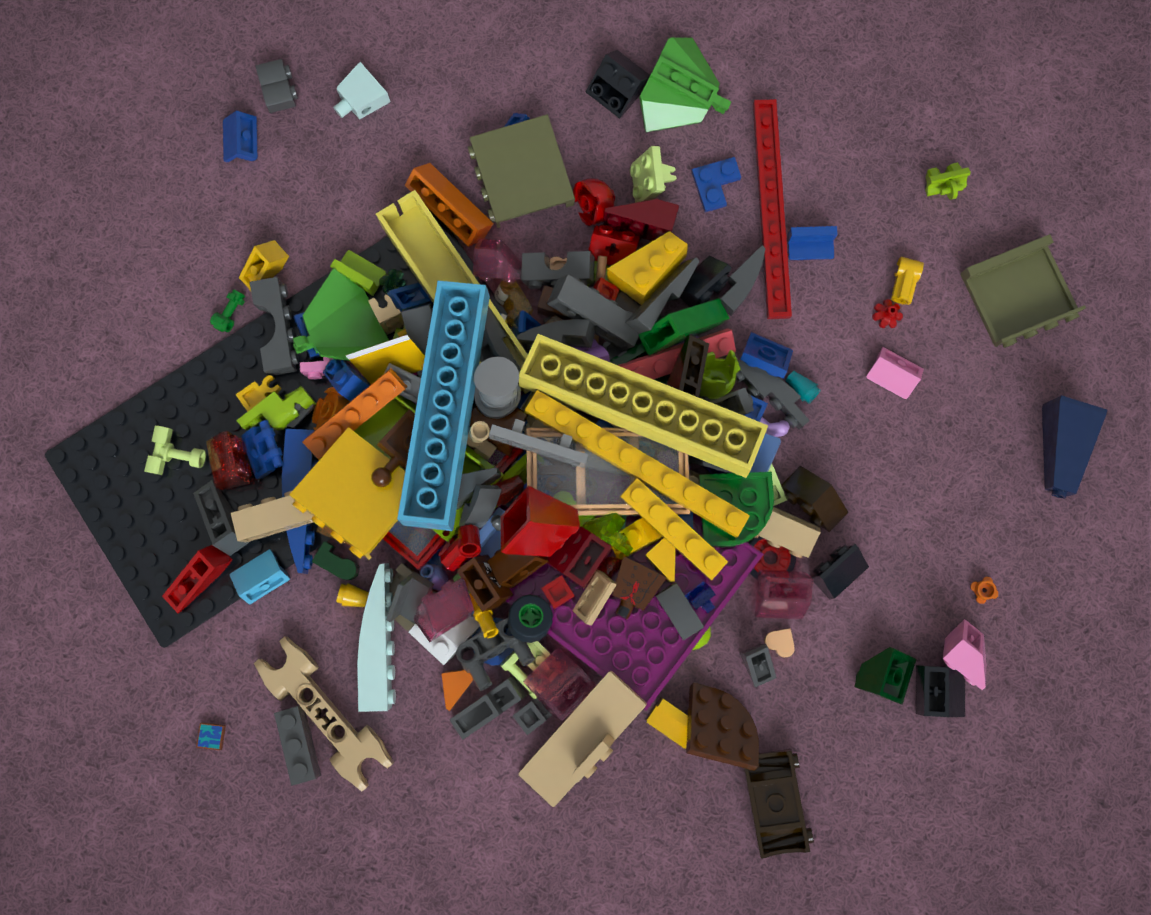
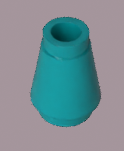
M793 371L785 380L801 396V401H806L808 404L821 391L817 387V383L796 371Z

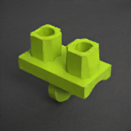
M958 162L947 166L946 173H940L938 168L928 169L925 177L927 197L936 194H946L950 200L956 199L958 191H963L967 186V177L971 174L968 167L962 169Z

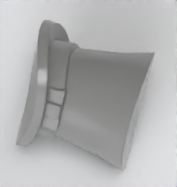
M504 357L488 358L481 362L474 372V383L476 386L474 394L475 404L478 410L486 417L492 419L503 418L513 412L520 402L519 371L509 359Z

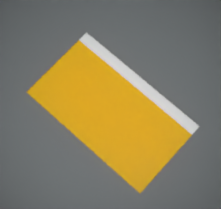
M408 335L345 355L371 384L385 373L389 363L414 373L423 370L425 355Z

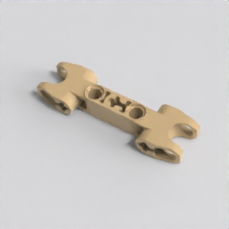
M284 636L279 641L287 655L286 663L282 668L275 669L263 659H258L254 663L264 685L280 701L289 694L292 695L300 707L338 750L329 759L333 767L343 778L352 783L361 792L369 786L361 772V764L364 759L374 758L387 769L394 764L393 759L381 738L370 726L366 725L359 732L353 728L310 677L319 668L317 663L307 651L296 645L289 637ZM306 688H310L313 691L314 696L311 701H307L304 698ZM327 708V710H328V712L326 713V716H327V717L321 718V717H320V714L322 713L321 709ZM335 718L337 719V721L331 723L329 726L326 725L327 723L331 722L330 720ZM337 725H341L345 729L343 738L335 735L334 730Z

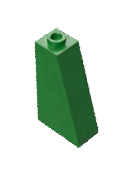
M716 299L670 313L655 323L650 331L643 332L638 336L650 356L684 342L688 335L696 337L708 332L730 318L721 300Z

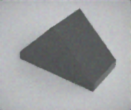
M758 644L739 653L754 687L777 678L766 644Z

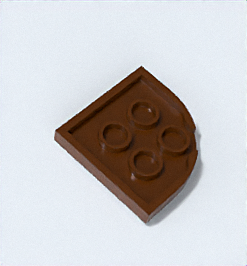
M693 682L689 688L686 753L755 771L759 767V738L751 715L731 694Z

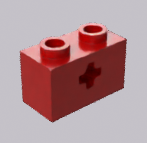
M596 225L592 233L589 251L595 257V261L598 262V256H606L607 264L614 265L637 251L640 236H636L630 231H616L607 225Z

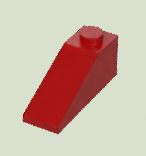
M213 545L198 550L162 597L177 614L180 613L222 574L232 559L228 554Z

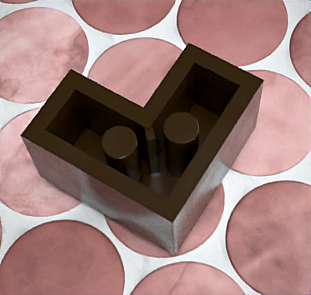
M799 466L781 485L786 492L784 495L786 499L793 505L799 504L801 509L810 515L809 521L812 524L822 527L828 532L849 513L832 484L802 466Z

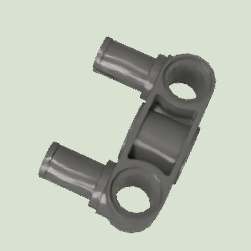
M508 618L495 624L499 630L496 636L484 638L481 631L457 648V659L460 661L463 669L471 674L480 691L492 685L483 667L484 662L498 656L509 647L513 648L523 666L535 660L526 642L505 634L508 628ZM466 651H475V655L471 660L463 659Z

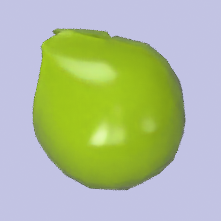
M729 350L726 359L715 358L714 352L707 353L699 397L705 396L709 399H718L732 390L736 382V374L741 370L735 353L732 350Z

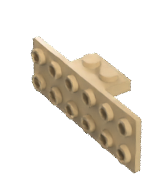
M609 671L519 772V776L552 807H555L584 776L588 779L596 771L597 767L595 764L599 759L604 762L613 752L610 748L613 742L646 707L647 703L613 671Z

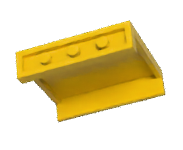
M348 427L289 495L294 500L292 505L303 514L307 510L313 515L311 520L323 529L326 525L332 530L330 535L339 543L346 541L351 545L349 550L360 559L362 556H365L370 560L372 558L370 556L372 550L398 521L405 471L398 466L391 474L392 479L389 485L386 487L375 486L371 480L373 471L384 467L390 459Z

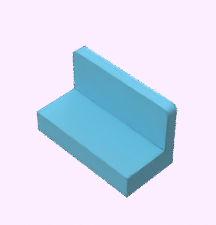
M267 550L230 573L231 580L239 597L249 605L290 580L288 573L278 564L271 550Z

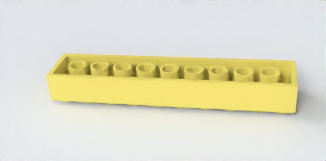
M537 334L519 373V386L532 392L539 390L559 403L747 478L768 428L766 424L540 334Z

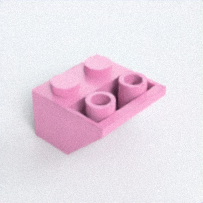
M964 619L945 638L943 659L949 668L959 671L969 684L976 685L983 690L986 687L987 666L984 634Z

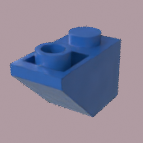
M333 359L328 362L323 371V374L336 391L349 401L370 385L345 360Z

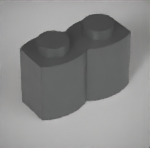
M282 59L256 65L263 97L269 112L273 113L296 107L295 99H298L295 86H291L289 79L293 78L289 65H285Z

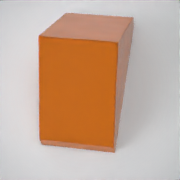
M464 669L441 673L445 706L449 711L473 681L471 674L467 673Z

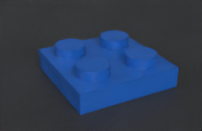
M751 332L740 360L744 361L748 366L765 370L771 376H779L784 379L793 350Z

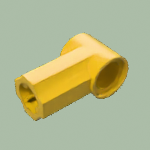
M901 256L897 262V273H894L896 280L891 300L895 303L910 305L916 283L921 277L924 263Z

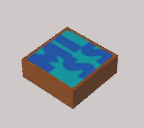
M201 722L196 748L222 750L226 725Z

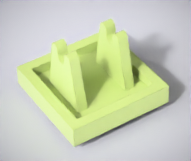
M651 146L631 164L630 175L633 178V197L635 198V203L655 199L665 191L666 186L664 183L673 182L677 179L676 176L670 174L676 170L675 167L662 164L659 146Z

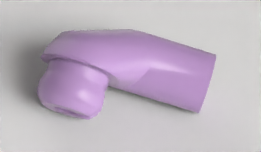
M763 417L760 420L761 423L768 425L765 434L774 437L786 435L790 428L789 423L785 420L776 423H769Z

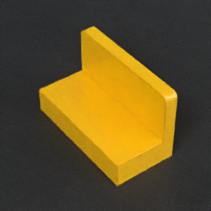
M661 697L648 717L647 723L686 749L688 715Z

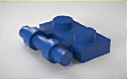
M268 420L261 421L259 423L260 426L252 427L241 435L256 479L264 478L273 472L275 468L284 465L281 458L283 456L281 448L277 447L274 438L276 436L274 428L270 427Z

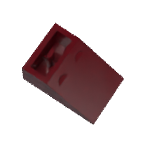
M653 199L605 208L603 225L610 226L613 230L620 232H633L636 236H640L639 240L643 238L650 240L651 243L669 231L672 233L679 205L660 199Z
M580 526L578 531L565 541L561 549H558L551 557H547L549 560L547 564L585 590L596 571L599 570L612 551V546Z

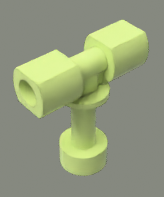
M155 425L151 441L155 442L152 456L148 455L144 472L162 475L165 461L169 462L172 458L189 461L191 467L202 468L206 459V452L198 448H194L191 452L174 449V445L170 443L173 429Z

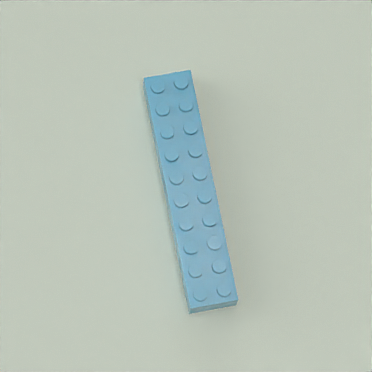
M437 281L397 518L403 526L453 531L476 388L474 372L480 362L490 298L486 285Z

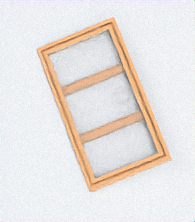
M526 428L525 434L557 445H560L563 436L552 428ZM603 428L689 479L688 454L624 428ZM571 441L569 449L588 454L584 468L527 451V487L529 485L578 509L579 516L639 515L619 497L635 478L574 441ZM644 484L677 515L690 514V510Z

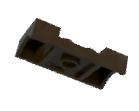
M792 749L759 753V767L755 771L745 769L761 859L784 853L810 852L809 843H814L812 829L806 828L795 771V768H800L797 753L792 754Z

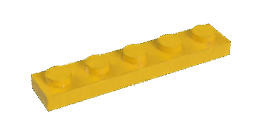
M635 478L619 496L710 580H713L728 563L722 555L638 478Z

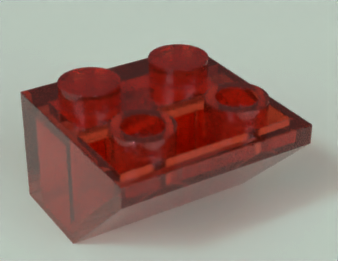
M224 431L206 441L215 488L225 490L250 484L251 469L249 464L245 462L244 454H247L243 440L228 431Z

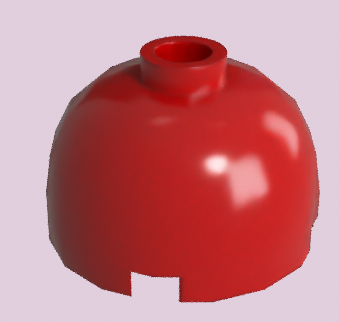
M595 178L584 179L575 184L573 194L575 202L579 203L583 213L578 212L582 222L588 226L603 222L605 208L614 207V191L603 180Z

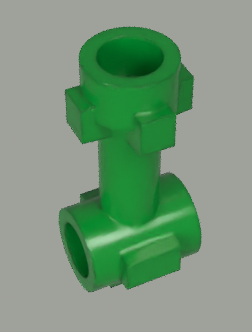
M234 289L226 296L229 302L222 314L216 312L210 320L211 325L221 332L225 331L228 333L232 330L234 321L230 318L237 305L243 306L245 302V295Z

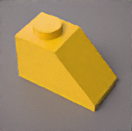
M275 240L254 246L239 279L251 291V281L273 278L283 269L289 255Z

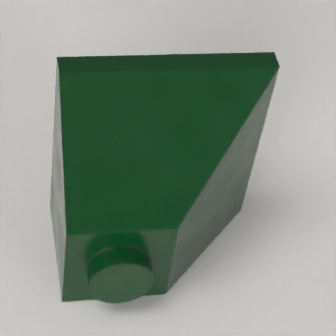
M889 647L861 664L860 670L856 674L854 687L903 705L917 659Z

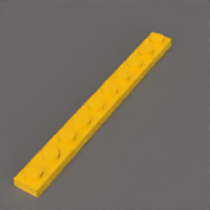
M539 390L535 392L524 410L526 414L558 433L572 436L573 442L634 478H638L644 484L735 538L739 536L750 516Z

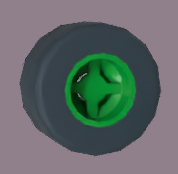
M537 595L522 596L514 601L509 609L507 621L509 631L516 639L522 642L532 643L540 641L547 635L552 625L553 613L545 599Z

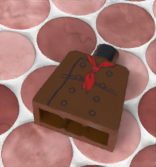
M624 556L616 580L617 585L612 594L613 597L621 600L615 614L628 620L634 607L644 611L663 585L666 577Z

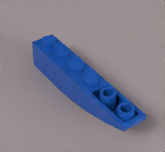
M286 429L282 497H285L284 493L293 491L319 461L302 443L315 430ZM312 523L287 530L289 545L297 572L302 574H308V570L312 568L313 556L310 555V545H313L315 540Z

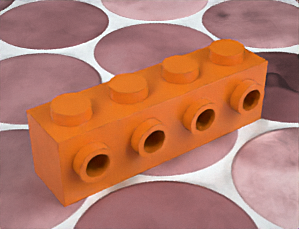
M431 163L413 168L404 186L411 192L416 190L426 207L468 247L482 241L494 223Z

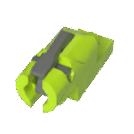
M302 386L285 395L284 400L274 391L236 421L247 431L252 427L260 426L259 423L264 419L268 420L270 425L277 431L283 430L287 426L296 428L315 408L316 403Z

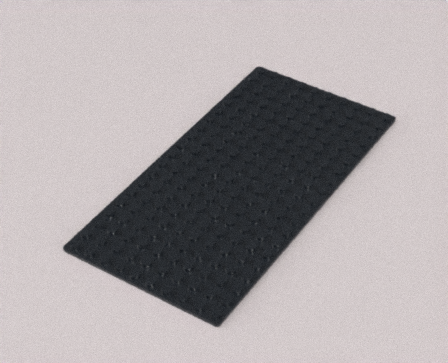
M429 209L478 283L486 285L490 296L489 299L498 312L507 315L505 322L512 331L513 321L503 306L495 299V295L451 230ZM388 236L358 254L387 273L373 296L365 292L369 300L375 298L380 308L387 307L388 302L385 300L384 295H388L389 290L419 283ZM331 272L286 300V305L290 306L292 319L289 320L290 328L294 330L295 337L301 335L294 320V315L306 311ZM268 312L45 453V458L153 635L163 648L176 642L241 599L230 577V573L267 550H271L274 553L278 564L284 570L295 563L287 531L250 541L230 556L232 561L222 574L180 613L177 614L162 597L198 550L212 545L193 494L195 491L211 480L215 481L234 512L238 511V507L242 505L252 504L256 506L262 504L261 500L265 498H282L283 466L275 468L273 472L264 478L256 479L241 435L247 432V430L243 429L236 421L247 413V410L235 394L254 381L260 386L263 379L268 376L263 371L260 348L270 342L275 332L274 317ZM395 332L387 335L389 341L393 340ZM306 350L298 353L299 364H296V372L273 376L274 380L269 384V388H273L276 385L282 388L277 394L283 400L285 395L302 386L317 403L319 398L324 399L327 393L325 391L333 387L326 376H322V379L311 380L300 372L301 362L324 361L323 357L310 360ZM314 409L296 428L287 426L279 431L274 429L277 447L281 448L283 455L286 429L314 430L313 427H316V424L312 423ZM155 425L173 429L170 443L174 445V449L191 452L194 448L205 450L206 459L203 467H191L189 461L172 458L169 462L165 461L162 475L144 472L148 455L152 456L155 442L151 441ZM312 523L315 540L314 544L310 545V553L319 548L324 541L328 542L333 539L330 535L332 530L326 525L322 529L317 524Z

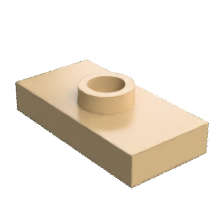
M597 570L572 611L585 624L592 626L617 584L604 572Z

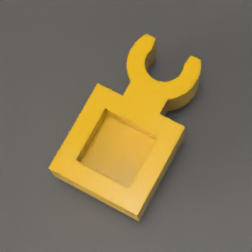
M272 375L266 376L260 386L254 381L235 394L247 412L265 399L267 395L274 391L276 393L280 392L282 388L279 385L269 388L270 382L274 380Z

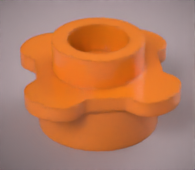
M984 577L982 581L972 582L970 585V589L974 591L976 601L979 604H984L986 600L998 597L997 588L990 577Z

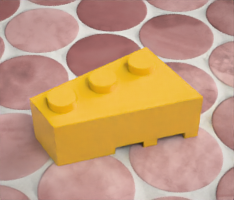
M669 231L607 268V280L642 305L687 257L688 244Z

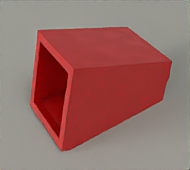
M528 485L500 516L501 552L513 555L551 557L558 549L563 547L565 541L572 534L578 531L580 527L578 509Z

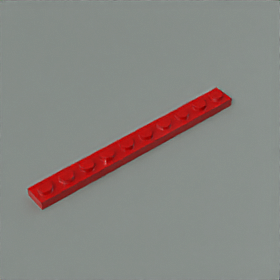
M754 100L753 115L762 245L765 247L763 261L767 319H789L792 317L777 100Z

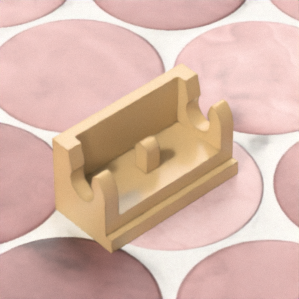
M384 295L385 300L388 302L385 308H380L375 298L368 300L386 335L395 332L396 328L401 329L404 327L402 314L399 309H396L388 295Z

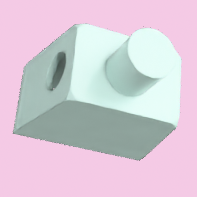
M360 62L337 86V92L342 100L333 108L341 118L352 111L361 119L387 105L390 99L386 90Z

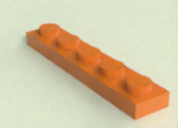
M390 368L307 436L302 443L319 460L348 427L355 431L403 392L407 385Z

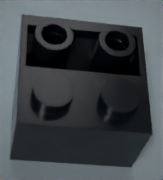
M615 50L605 55L586 93L620 119L641 95L650 75L620 51Z
M709 255L696 267L680 298L689 307L709 302L711 300L710 296L714 291L718 294L726 287V282L730 278L728 275L732 267Z
M856 544L839 546L830 554L832 558L830 561L821 562L812 570L814 575L810 579L829 600L835 599L869 568Z
M916 665V714L933 717H965L964 676L959 671L952 670L949 667Z

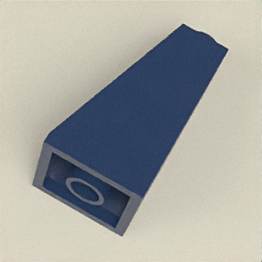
M1062 395L1043 404L1045 490L1051 491L1052 496L1065 499L1067 496L1077 494L1105 420L1107 409Z

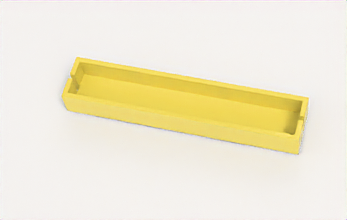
M416 190L397 200L403 215L399 216L394 203L376 213L380 225L433 304L437 281L479 284ZM489 299L488 306L507 335L503 341L521 369L528 354ZM520 387V390H521V391L523 390V392H524L525 394L530 391V390H527V389H525V388Z

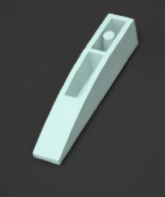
M389 563L379 564L363 613L357 660L358 712L388 711L392 708V704L396 702L395 689H392V680L395 679V666L391 665V655H394L395 652L394 641H391L394 620L392 622L386 620L394 598L393 593L390 592V583L393 582V570L389 568Z

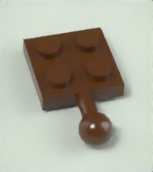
M410 409L377 444L380 449L391 457V460L384 467L375 469L371 475V480L377 487L389 485L392 479L391 474L399 465L406 470L415 413Z

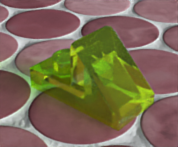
M611 513L584 522L582 525L583 528L626 556H629L633 550V547L626 543L628 538L619 533L625 523V519L617 513Z

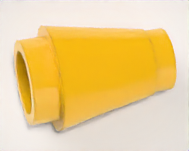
M349 583L347 585L341 584L336 602L341 603V606L365 607L369 592Z

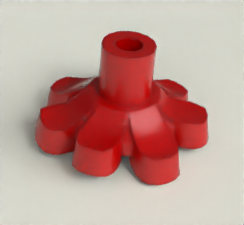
M890 299L884 300L883 305L878 303L874 306L877 313H874L872 318L874 321L880 320L879 326L881 328H885L887 325L890 328H895L897 326L896 320L901 321L903 318V314L898 312L900 306L898 304L892 305Z

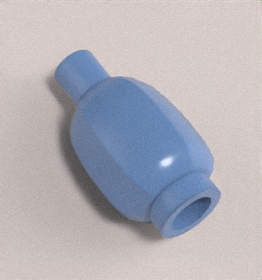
M428 564L421 568L420 575L434 583L432 589L439 591L442 589L448 590L451 587V583L448 581V574L442 567L436 564Z

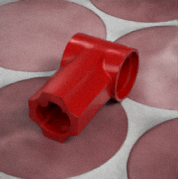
M464 525L458 529L457 539L440 557L441 563L444 564L447 570L454 572L468 558H473L480 554L479 528L475 525Z

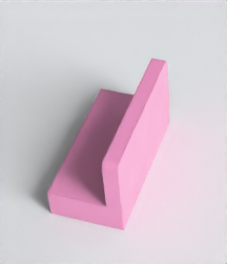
M882 347L876 362L866 377L896 395L907 399L920 382L924 369Z

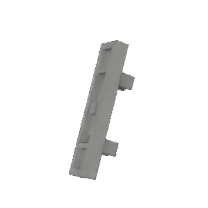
M515 419L512 430L492 424L489 439L584 468L588 454L569 449L572 436L563 434L560 445L522 434L525 421Z

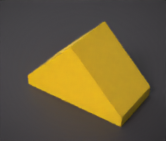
M663 538L645 557L661 575L666 577L668 582L674 583L675 547Z

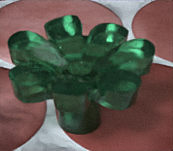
M390 269L388 275H383L380 278L379 284L383 286L382 290L386 295H388L389 290L405 285V280L401 279L404 276L401 270Z

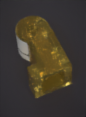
M510 278L501 281L495 291V299L503 305L507 313L505 322L510 327L513 326L520 311L524 310L531 315L534 310L516 281Z

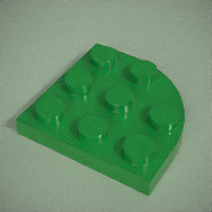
M750 472L747 478L735 473L699 475V486L750 515L737 538L701 517L702 536L713 548L741 545L752 540L763 530L771 517L774 505L772 472Z

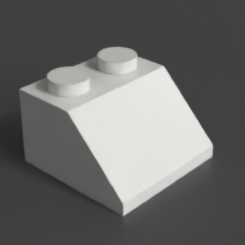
M447 591L417 621L409 633L445 665L456 655L458 646L469 640L480 627V624Z

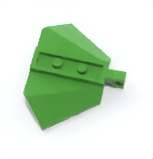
M669 38L639 97L646 133L701 123L711 106L716 111L724 114L731 104V101L717 95L720 83L693 38Z
M333 268L302 315L308 336L293 338V347L297 354L314 348L316 354L318 353L321 357L350 361L345 355L389 340L368 302L369 299L365 290Z

